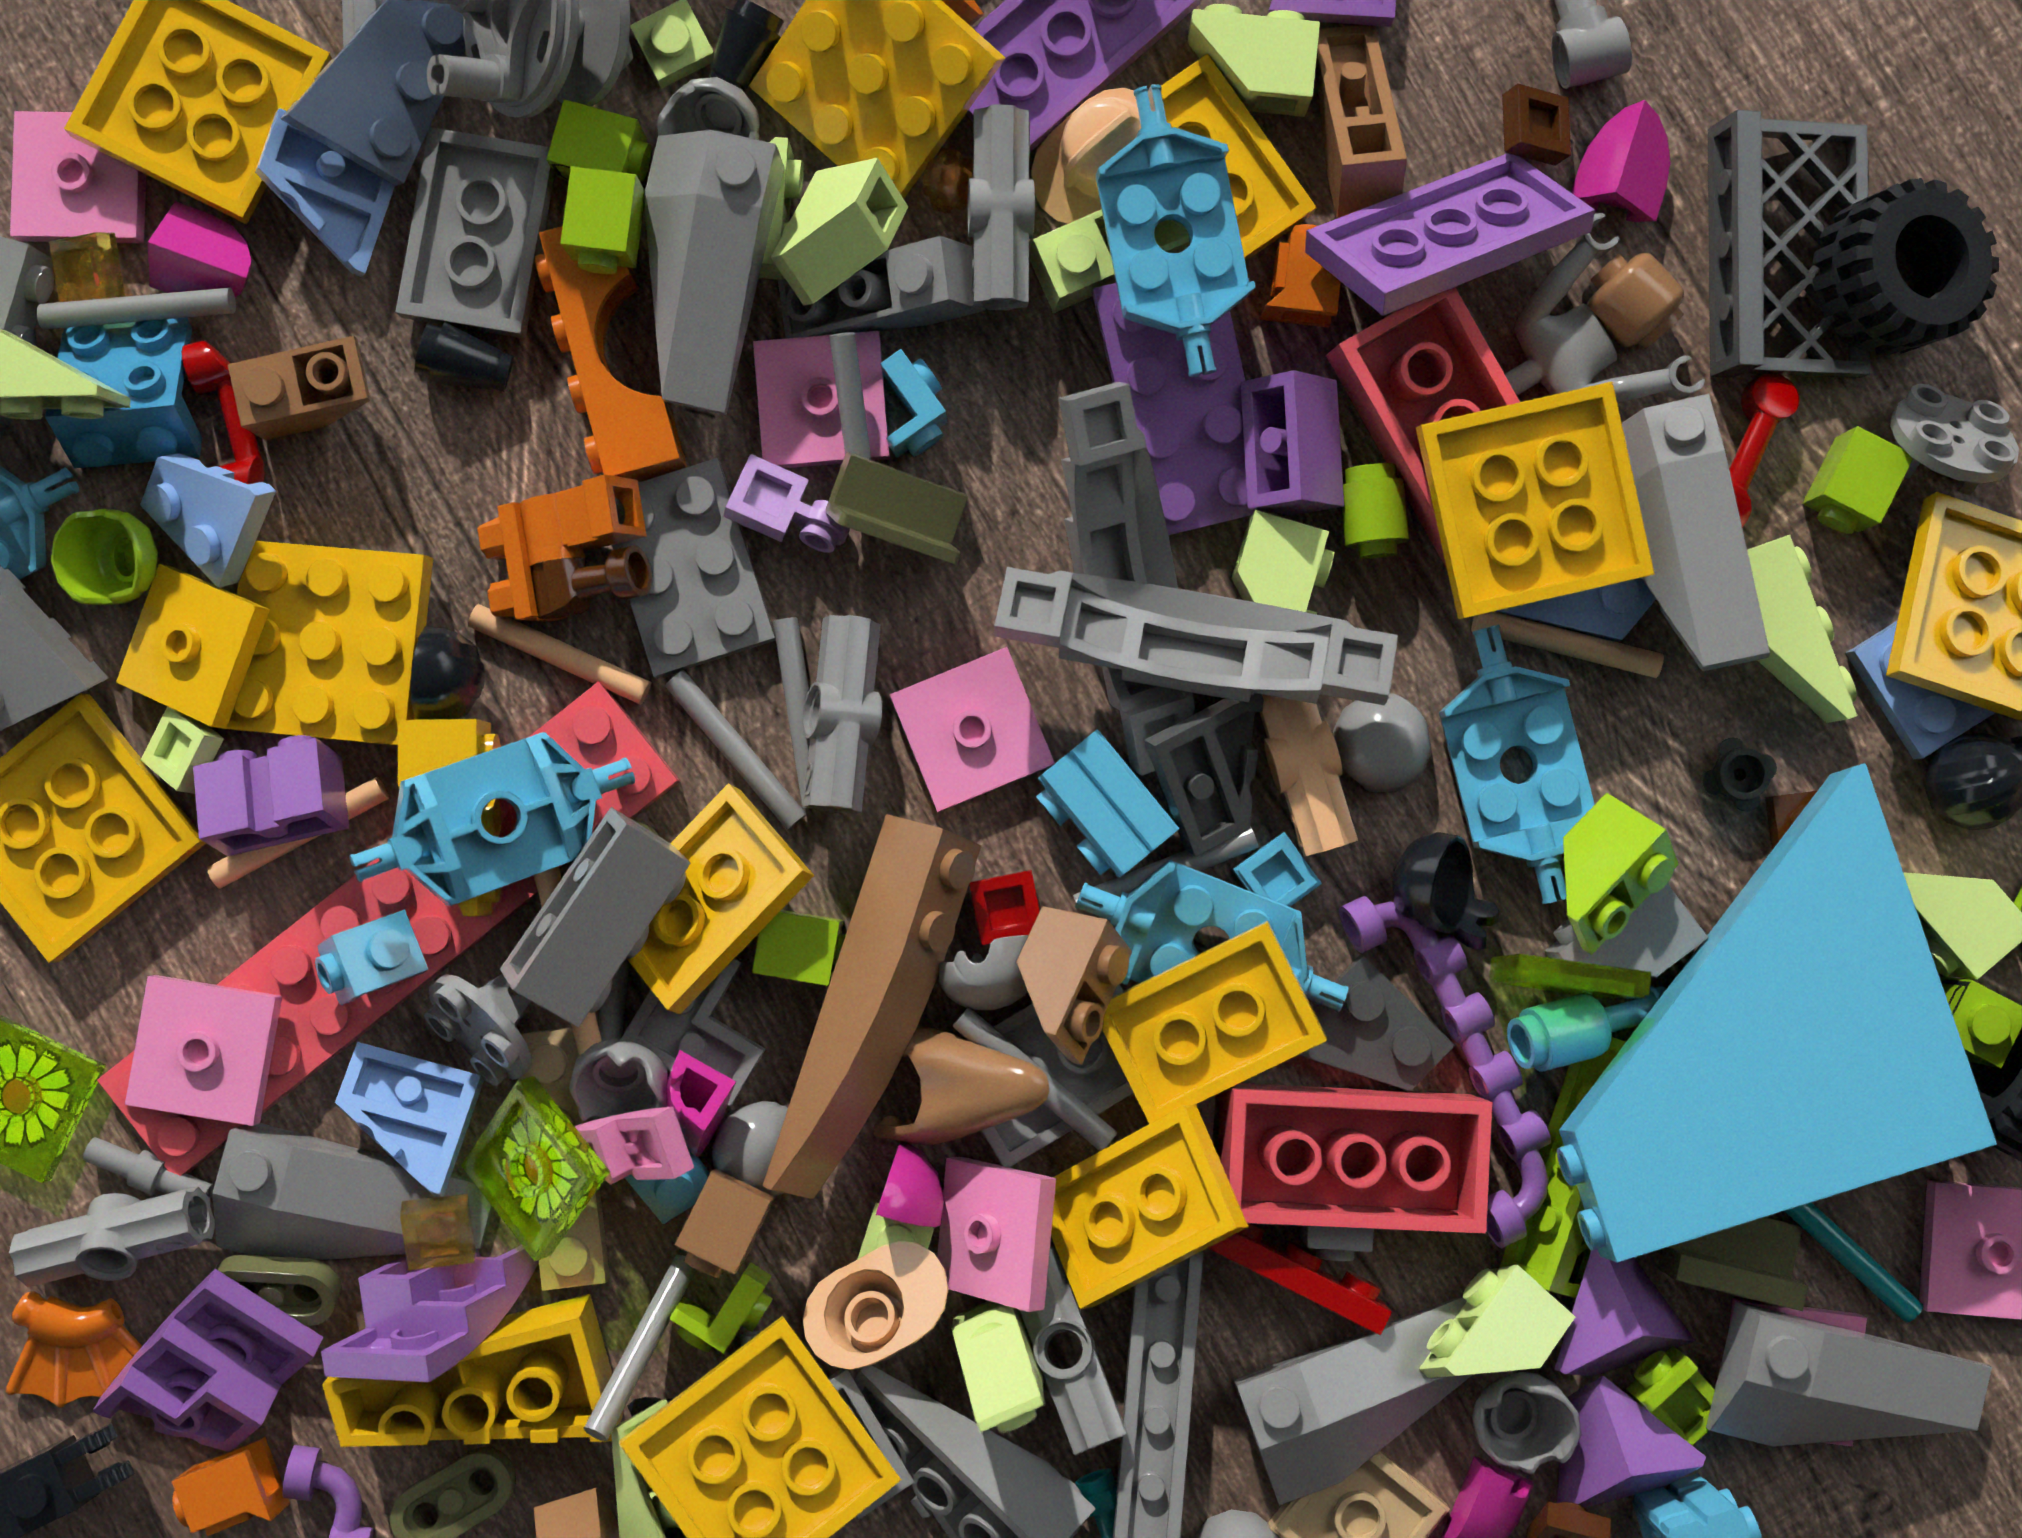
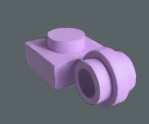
M750 454L723 515L727 519L780 542L783 541L791 521L795 522L801 529L799 534L801 541L817 551L826 553L833 552L836 545H842L850 531V528L839 525L826 513L825 509L828 501L816 500L812 506L801 502L809 479L753 454Z

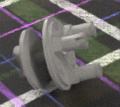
M420 0L449 4L452 10L463 15L467 57L441 54L432 56L427 67V83L430 92L435 95L480 99L481 101L489 102L497 111L506 116L517 118L533 117L544 111L554 99L560 103H563V99L587 106H593L604 99L610 92L620 72L633 59L629 44L631 0Z

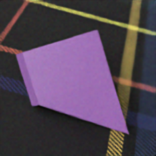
M1598 1249L1590 1252L1572 1311L1575 1319L1566 1330L1555 1370L1570 1375L1596 1376L1645 1359L1657 1351L1665 1352L1672 1346L1677 1348L1695 1342V1339L1634 1257L1621 1262H1614L1600 1257Z
M1606 1377L1598 1378L1567 1397L1578 1411L1582 1435L1572 1457L1566 1463L1559 1462L1557 1503L1570 1502L1588 1508L1664 1487L1703 1467L1706 1459L1705 1455Z

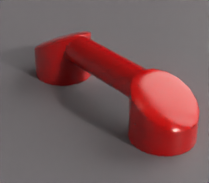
M202 340L183 345V365L193 389L199 395L216 390L218 393L235 462L218 467L234 472V480L246 484L264 482L265 466L259 451L256 435L241 427L228 368L230 362L207 341Z
M1765 373L1760 375L1745 387L1741 396L1742 410L1750 420V423L1729 470L1742 527L1747 523L1752 511L1751 498L1747 491L1778 423L1793 415L1799 407L1800 396L1797 388L1788 378L1781 374Z

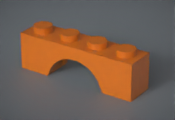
M563 226L539 232L544 253L535 255L536 268L544 291L546 293L555 291L560 314L551 316L552 327L560 351L562 353L571 351L577 375L567 377V381L577 413L587 412L593 435L584 438V445L593 473L595 475L604 473L641 482L686 468V459L673 411L669 404L663 401L662 396L640 393L624 386L613 377L607 363L605 340L609 323L619 306L639 290L634 268L617 266V273L598 274L582 270L577 266L578 261H573L560 244Z

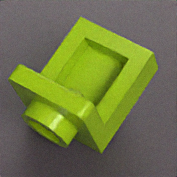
M750 1262L717 1316L689 1298L683 1297L670 1316V1320L680 1326L677 1330L678 1335L699 1350L710 1352L712 1347L724 1354L740 1327L743 1326L753 1332L773 1298L763 1293V1290L772 1275Z
M1672 1346L1665 1353L1664 1351H1657L1647 1357L1635 1370L1634 1377L1636 1380L1626 1390L1641 1406L1693 1446L1709 1431L1706 1425L1715 1389L1697 1371L1698 1367L1692 1360Z

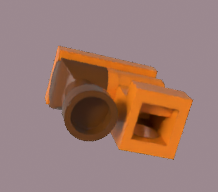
M603 474L583 480V485L531 497L520 503L511 502L497 506L499 517L477 528L480 549L486 558L496 560L506 558L509 579L491 583L487 591L492 615L515 617V620L552 622L565 619L567 616L586 612L590 607L592 597L612 591L616 597L623 600L646 596L651 590L652 572L645 553L638 546L631 545L612 550L606 557L605 564L586 566L584 551L647 537L638 480ZM615 498L619 499L625 510L623 525H620L618 521Z

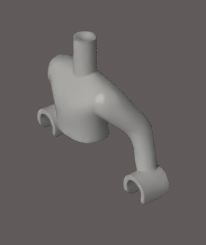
M1603 213L1594 214L1592 227L1601 222L1606 215ZM1590 233L1575 238L1576 246L1550 272L1522 309L1515 322L1514 332L1527 361L1505 373L1516 395L1521 394L1539 382L1543 384L1550 395L1613 381L1617 403L1664 392L1673 399H1684L1699 391L1704 386L1705 379L1698 381L1691 387L1684 386L1677 380V368L1692 359L1690 356L1685 355L1677 358L1661 370L1615 377L1591 383L1598 373L1617 360L1616 350L1604 327L1586 304H1581L1557 316L1550 315L1553 308L1566 295L1594 258L1604 256L1619 240L1617 236L1608 243H1598L1593 240Z

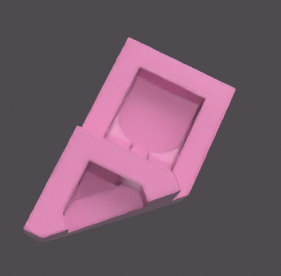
M673 1106L609 1116L578 1124L565 1131L566 1136L570 1133L572 1134L574 1142H577L576 1146L580 1147L587 1144L596 1154L601 1167L600 1175L610 1185L630 1174L636 1180L675 1179L694 1169Z

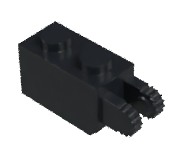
M113 1424L106 1425L77 1440L75 1435H72L0 1469V1538H19L76 1511L99 1495L100 1492L135 1474L128 1460L123 1463H114L93 1476L85 1460L84 1454L95 1453L110 1445L111 1441L118 1437Z

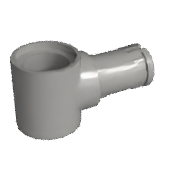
M1555 0L1560 20L1556 24L1557 32L1552 36L1551 53L1557 79L1563 88L1569 89L1626 74L1630 71L1632 65L1631 42L1625 23L1620 17L1608 18L1605 7L1597 5L1596 0Z

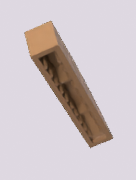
M886 814L762 1185L763 1187L814 1199L853 1144L885 1091L918 1026L939 975V964L944 962L948 946L953 940L955 925L968 885L974 876L975 864L981 845L943 828Z

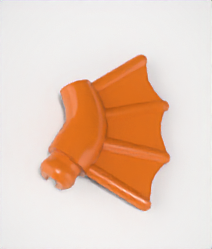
M35 1291L27 1292L19 1300L11 1317L14 1324L28 1328L27 1335L29 1337L7 1383L6 1393L8 1395H38L52 1402L58 1408H62L67 1403L81 1397H101L143 1345L123 1326V1311L112 1298L96 1305L83 1307L52 1295L45 1299Z

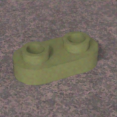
M233 1255L223 1259L215 1268L305 1326H314L326 1321L332 1315L342 1290L341 1281L337 1273L324 1262L311 1258Z
M480 1447L468 1451L412 1484L397 1498L391 1510L390 1525L395 1538H455L495 1515L505 1506L515 1490L516 1472L512 1462L504 1453L497 1449ZM486 1470L491 1473L494 1478V1487L491 1489L479 1487L474 1478L475 1471ZM421 1503L434 1505L438 1511V1520H425L420 1515L419 1505Z

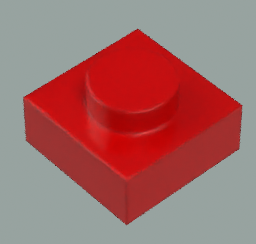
M1032 870L969 883L981 945L990 944L994 939L1030 934L1040 912Z

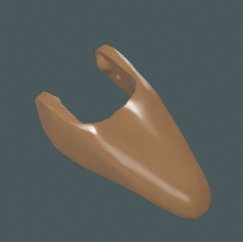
M920 1026L916 1028L903 1054V1057L909 1056L921 1079L922 1103L916 1120L908 1119L901 1121L894 1115L886 1116L880 1123L874 1124V1136L923 1146L953 1141L1035 1110L1048 1098L1049 1081L1041 1069L1027 1061L981 1046L951 1032Z

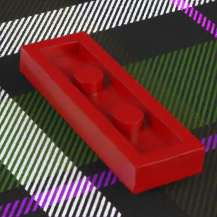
M1247 1223L1248 1227L1209 1247V1249L1379 1335L1382 1334L1392 1314L1388 1306L1381 1299L1377 1298L1381 1291L1379 1286L1350 1271H1346L1342 1280L1320 1269L1324 1259L1318 1258L1315 1253L1289 1241L1284 1251L1262 1240L1266 1230L1256 1223Z

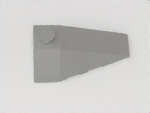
M715 130L660 135L657 138L643 199L661 394L665 402L727 415L785 168L777 145L774 143Z
M1704 394L1643 408L1622 422L1654 569V575L1641 577L1661 605V613L1702 672L1769 658V646L1726 452L1710 395Z
M263 1123L254 1126L242 1125L229 1130L212 1193L217 1247L246 1255L311 1258L316 1260L481 1249L484 1244L499 1185L452 1173L444 1198L441 1199L434 1197L392 1157Z
M1463 1295L1388 1322L1381 1335L1367 1330L1233 1379L1279 1505L1341 1483L1473 1375L1428 1378L1419 1370L1430 1354V1351L1427 1349L1430 1337L1446 1320L1455 1319L1467 1302Z
M1736 1301L1706 1428L1717 1433L1773 1447L1978 1431L1992 1367L1984 1363Z
M872 1365L863 1367L854 1379L914 1481L912 1486L916 1496L910 1502L922 1519L933 1514L949 1538H1073L1096 1509L1082 1496L1079 1488L1071 1480L1059 1474L1045 1460L988 1429L980 1432L976 1422Z

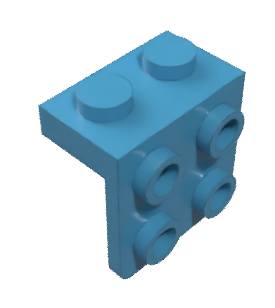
M187 317L64 329L57 358L131 398L130 408H104V417L98 419L68 417L61 414V409H47L45 417L74 469L153 462L160 456L176 453L192 458L200 457L203 438L182 397L186 372L182 360V346L190 344L192 327Z

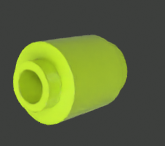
M1374 463L1345 469L1346 484H1343L1344 507H1342L1345 547L1358 548L1360 559H1374L1397 555V544L1409 541L1404 480L1397 478L1396 465L1393 463Z

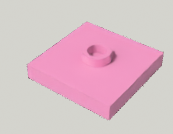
M14 111L10 236L19 242L144 243L146 174L70 137L64 127L72 112Z
M879 331L855 333L871 459L872 461L890 460V450L886 439L888 437L884 377L880 365L882 362ZM830 335L753 341L762 459L782 468L842 464L845 449Z
M1008 647L890 694L937 812L946 810L1055 764Z
M159 975L148 976L125 1105L250 1126L260 1124L282 996Z
M966 1157L946 1158L943 1188L944 1203L937 1258L945 1268L949 1290L1027 1312L1044 1310L1056 1178Z
M1927 1180L1919 1301L1923 1304V1310L1927 1312L2022 1320V1188Z

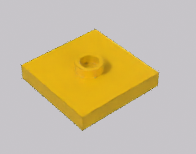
M159 564L156 570V577L151 584L116 683L208 726L226 729L270 609L223 588H217L216 585L175 567Z

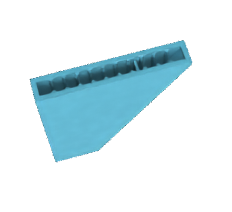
M1866 763L1832 773L1828 776L1707 935L1709 938L1700 944L1559 1129L1564 1146L1557 1148V1157L1567 1183L1570 1186L1577 1185L1585 1210L1578 1212L1577 1217L1587 1246L1591 1251L1598 1249L1599 1255L1602 1258L1621 1262L1997 1145Z

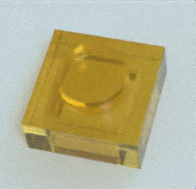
M94 232L49 241L59 302L125 297L115 233Z
M468 1194L402 1201L400 1221L408 1270L475 1263L476 1245Z

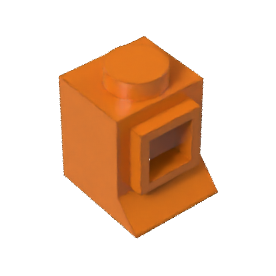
M1296 225L1292 228L1287 243H1279L1274 258L1270 297L1274 298L1265 305L1259 320L1330 327L1331 316H1336L1338 312L1341 281L1305 253L1306 230L1318 225Z
M266 1437L237 1447L231 1452H225L197 1463L171 1481L175 1490L172 1497L175 1514L184 1527H189L191 1534L204 1529L206 1535L210 1536L250 1520L254 1515L272 1521L291 1504L288 1498H283V1482Z

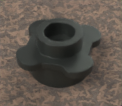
M1726 738L1717 746L1719 756L1712 769L1702 774L1701 786L1709 795L1720 794L1732 800L1734 807L1738 811L1749 812L1760 805L1761 799L1759 795L1767 789L1771 778L1775 776L1777 765L1772 756L1745 748L1742 740L1739 738ZM1738 768L1744 772V777L1740 781L1736 780L1733 776L1734 771Z

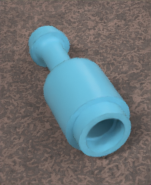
M1653 986L1642 987L1637 992L1635 1000L1605 1008L1593 996L1578 994L1523 1009L1519 1017L1511 1019L1508 1023L1507 1039L1510 1051L1522 1068H1535L1541 1072L1599 1057L1609 1049L1612 1032L1638 1026L1667 988L1664 986L1655 988Z

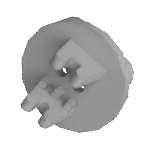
M1928 384L1914 385L1907 397L1897 404L1890 422L1895 440L1899 444L1898 447L1904 449L1913 458L1904 477L1910 478L1921 463L1932 471L1960 480L1957 492L1968 495L1973 493L1979 483L2000 481L2013 470L2018 461L2019 454L2017 442L2012 432L2006 427L2010 420L2008 412L1998 404L1988 400H1977L1974 403H1970L1955 396L1946 395L1938 388Z
M444 974L429 986V999L432 1007L424 1014V1017L431 1029L448 1042L455 1038L472 1055L470 1062L475 1071L491 1085L498 1086L505 1078L515 1080L522 1077L531 1068L532 1056L526 1041L516 1026L522 1019L523 1012L531 1003V1000L520 994L516 996L509 994L508 988H510V985L503 974L479 989L458 976Z

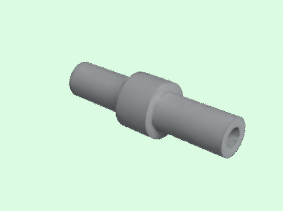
M94 1137L88 1143L83 1154V1161L127 1178L128 1186L149 1195H155L158 1191L169 1194L197 1186L209 1198H211L214 1184L186 1173L179 1176L167 1171L164 1167V1161L159 1160L154 1153L147 1150L137 1154Z

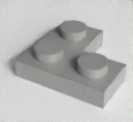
M735 957L681 1014L668 1011L652 990H650L621 1040L627 1039L650 1049L670 1071L679 1050L731 1078L736 1083L728 1105H733L766 1050L711 1017L744 961Z

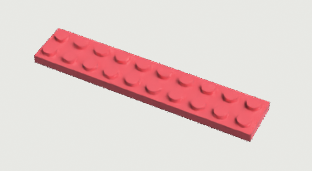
M599 681L529 736L545 732L584 769L592 768L594 770L619 761L624 757L628 759L632 768L610 775L608 779L633 772L635 783L601 794L602 798L596 800L592 834L610 807L633 820L681 782L610 691L605 689ZM498 799L501 807V830L498 837L501 838L512 832L516 825L517 816L515 809L509 802ZM379 859L373 860L367 866L378 863ZM398 868L367 878L362 882H359L356 875H354L217 984L219 986L282 996L262 1115L539 895L534 875L501 887L499 902L492 903V915L463 916L458 904L452 906L445 905L405 869L398 870ZM405 910L429 970L363 995L352 1002L340 1005L335 993L328 994L318 978L315 967V959L320 956L318 945L334 934ZM132 1051L97 1079V1081L156 1157L164 1161V1167L167 1171L179 1176L185 1173L189 1174L226 1144L230 1129L244 1124L125 1105L134 1051Z

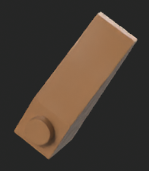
M1354 25L1319 29L1315 73L1327 177L1336 218H1340L1403 194L1407 156L1375 26Z

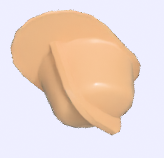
M1127 88L1109 89L1087 99L1060 123L1037 149L1031 169L1035 196L1041 208L1056 221L1069 224L1102 209L1095 178L1097 170L1133 141L1141 129L1136 98L1133 94L1134 90Z
M898 1241L870 1252L849 1265L834 1271L817 1284L807 1299L803 1315L805 1339L814 1354L832 1367L854 1370L890 1359L904 1348L919 1341L936 1326L945 1310L949 1290L945 1268L935 1253L919 1243Z

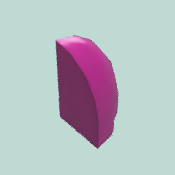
M1646 100L1625 107L1606 122L1590 142L1579 165L1571 193L1595 209V213L1597 212L1599 202L1613 207L1628 209L1626 221L1650 222L1657 220L1667 188L1671 162L1668 137L1660 117Z
M175 201L148 241L150 287L166 293L231 288L235 298L242 294L249 278L252 263L245 239L232 225L212 214Z
M679 1050L666 1085L667 1107L673 1106L688 1150L695 1156H699L714 1137L723 1119L736 1081Z
M900 1141L876 1215L918 1226H940L944 1195L938 1172L928 1161V1157L922 1150L907 1142Z
M1474 1456L1441 1538H1508L1520 1521L1534 1486L1533 1481Z

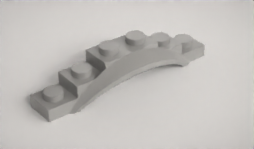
M1115 382L1058 398L1070 455L1069 458L1061 459L1072 512V517L1065 518L1064 522L1074 573L1178 589L1161 498L1147 449L1145 435L1137 427L1129 384ZM1102 666L1109 705L1120 710L1131 770L1141 776L1154 772L1155 769L1144 740L1192 716L1195 709L1192 692L1125 681L1122 680L1123 670Z
M1011 567L1006 569L994 625L995 637L1059 648V659L1123 670L1122 680L1244 702L1250 701L1251 693L1317 704L1319 694L1386 705L1390 694L1398 635L1355 628L1346 620L1251 601L1066 571L1045 574Z

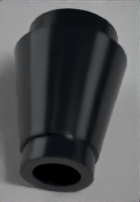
M737 0L733 10L726 8L708 78L719 77L742 89L744 92L781 38L778 34L784 21L777 15L749 0Z
M444 322L442 327L427 324L418 347L414 372L428 376V383L486 390L494 389L505 392L514 356L503 353L502 350L447 322Z

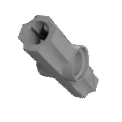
M990 105L985 108L974 109L973 179H969L968 237H973L972 295L973 306L988 310H1012L1027 307L1029 303V238H1033L1035 188L1034 180H1029V110L1020 109L1014 105Z
M829 615L823 618L817 678L807 693L803 710V733L806 738L810 739L803 807L811 808L815 811L849 814L862 812L868 747H871L877 738L882 717L881 696L879 692L874 691L881 624L872 621L870 618L853 615Z
M199 1186L142 1201L127 1194H103L93 1199L89 1205L87 1215L14 1234L9 1254L14 1264V1276L27 1287L83 1273L99 1280H122L130 1277L136 1271L139 1259L199 1245L203 1241L211 1240L215 1229V1220L210 1207V1198Z
M1050 1248L1044 1310L1033 1312L1020 1310L1033 1345L1035 1360L1043 1371L1073 1454L1077 1455L1128 1433L1098 1358L1094 1339L1087 1329L1056 1248ZM1061 1332H1073L1078 1335L1082 1342V1356L1073 1367L1059 1369L1049 1359V1343L1054 1336Z

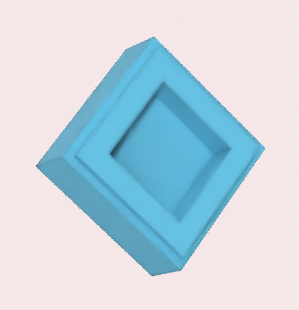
M1285 832L1280 833L1231 869L1246 890L1291 907L1322 884Z

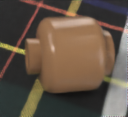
M1618 253L1590 279L1598 290L1590 297L1587 306L1597 316L1605 331L1621 347L1628 348L1640 343L1644 349H1647L1684 315L1679 308L1684 298L1682 286L1650 253L1637 254L1628 262Z

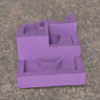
M521 1242L518 1247L498 1257H481L478 1249L401 1257L359 1277L366 1328L321 1351L325 1377L431 1382L476 1349L515 1304L539 1263L537 1242Z
M214 1269L177 1306L138 1350L100 1397L93 1412L109 1419L118 1410L153 1419L155 1423L154 1431L174 1437L191 1438L199 1444L231 1452L262 1426L281 1385L315 1356L323 1336L222 1272Z

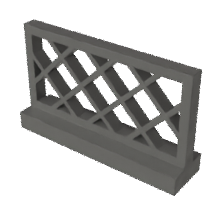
M1736 110L1708 129L1710 377L1734 378L1743 373L1862 378L1870 375V350L1863 351L1854 347L1853 335L1847 336L1849 361L1833 360L1816 341L1833 322L1836 325L1837 321L1833 315L1826 318L1823 317L1808 333L1788 311V305L1803 290L1818 306L1825 303L1822 291L1814 292L1813 278L1819 275L1820 268L1813 265L1808 270L1786 246L1804 228L1817 244L1824 248L1825 246L1819 240V237L1825 227L1815 217V214L1831 198L1843 210L1868 197L1867 125L1761 119V111ZM1762 137L1778 138L1795 157L1779 175L1762 157ZM1803 140H1813L1808 146L1803 142ZM1825 141L1846 142V169L1838 178L1814 154ZM1801 166L1825 190L1808 208L1785 183ZM1772 195L1796 219L1780 237L1763 221V204ZM1763 245H1764L1765 248L1767 249L1764 253H1763ZM1773 257L1796 281L1795 285L1780 300L1764 284V267ZM1774 320L1797 343L1785 358L1764 357V330ZM1805 352V353L1809 356L1810 359H1799V358H1800V357L1803 355V353Z

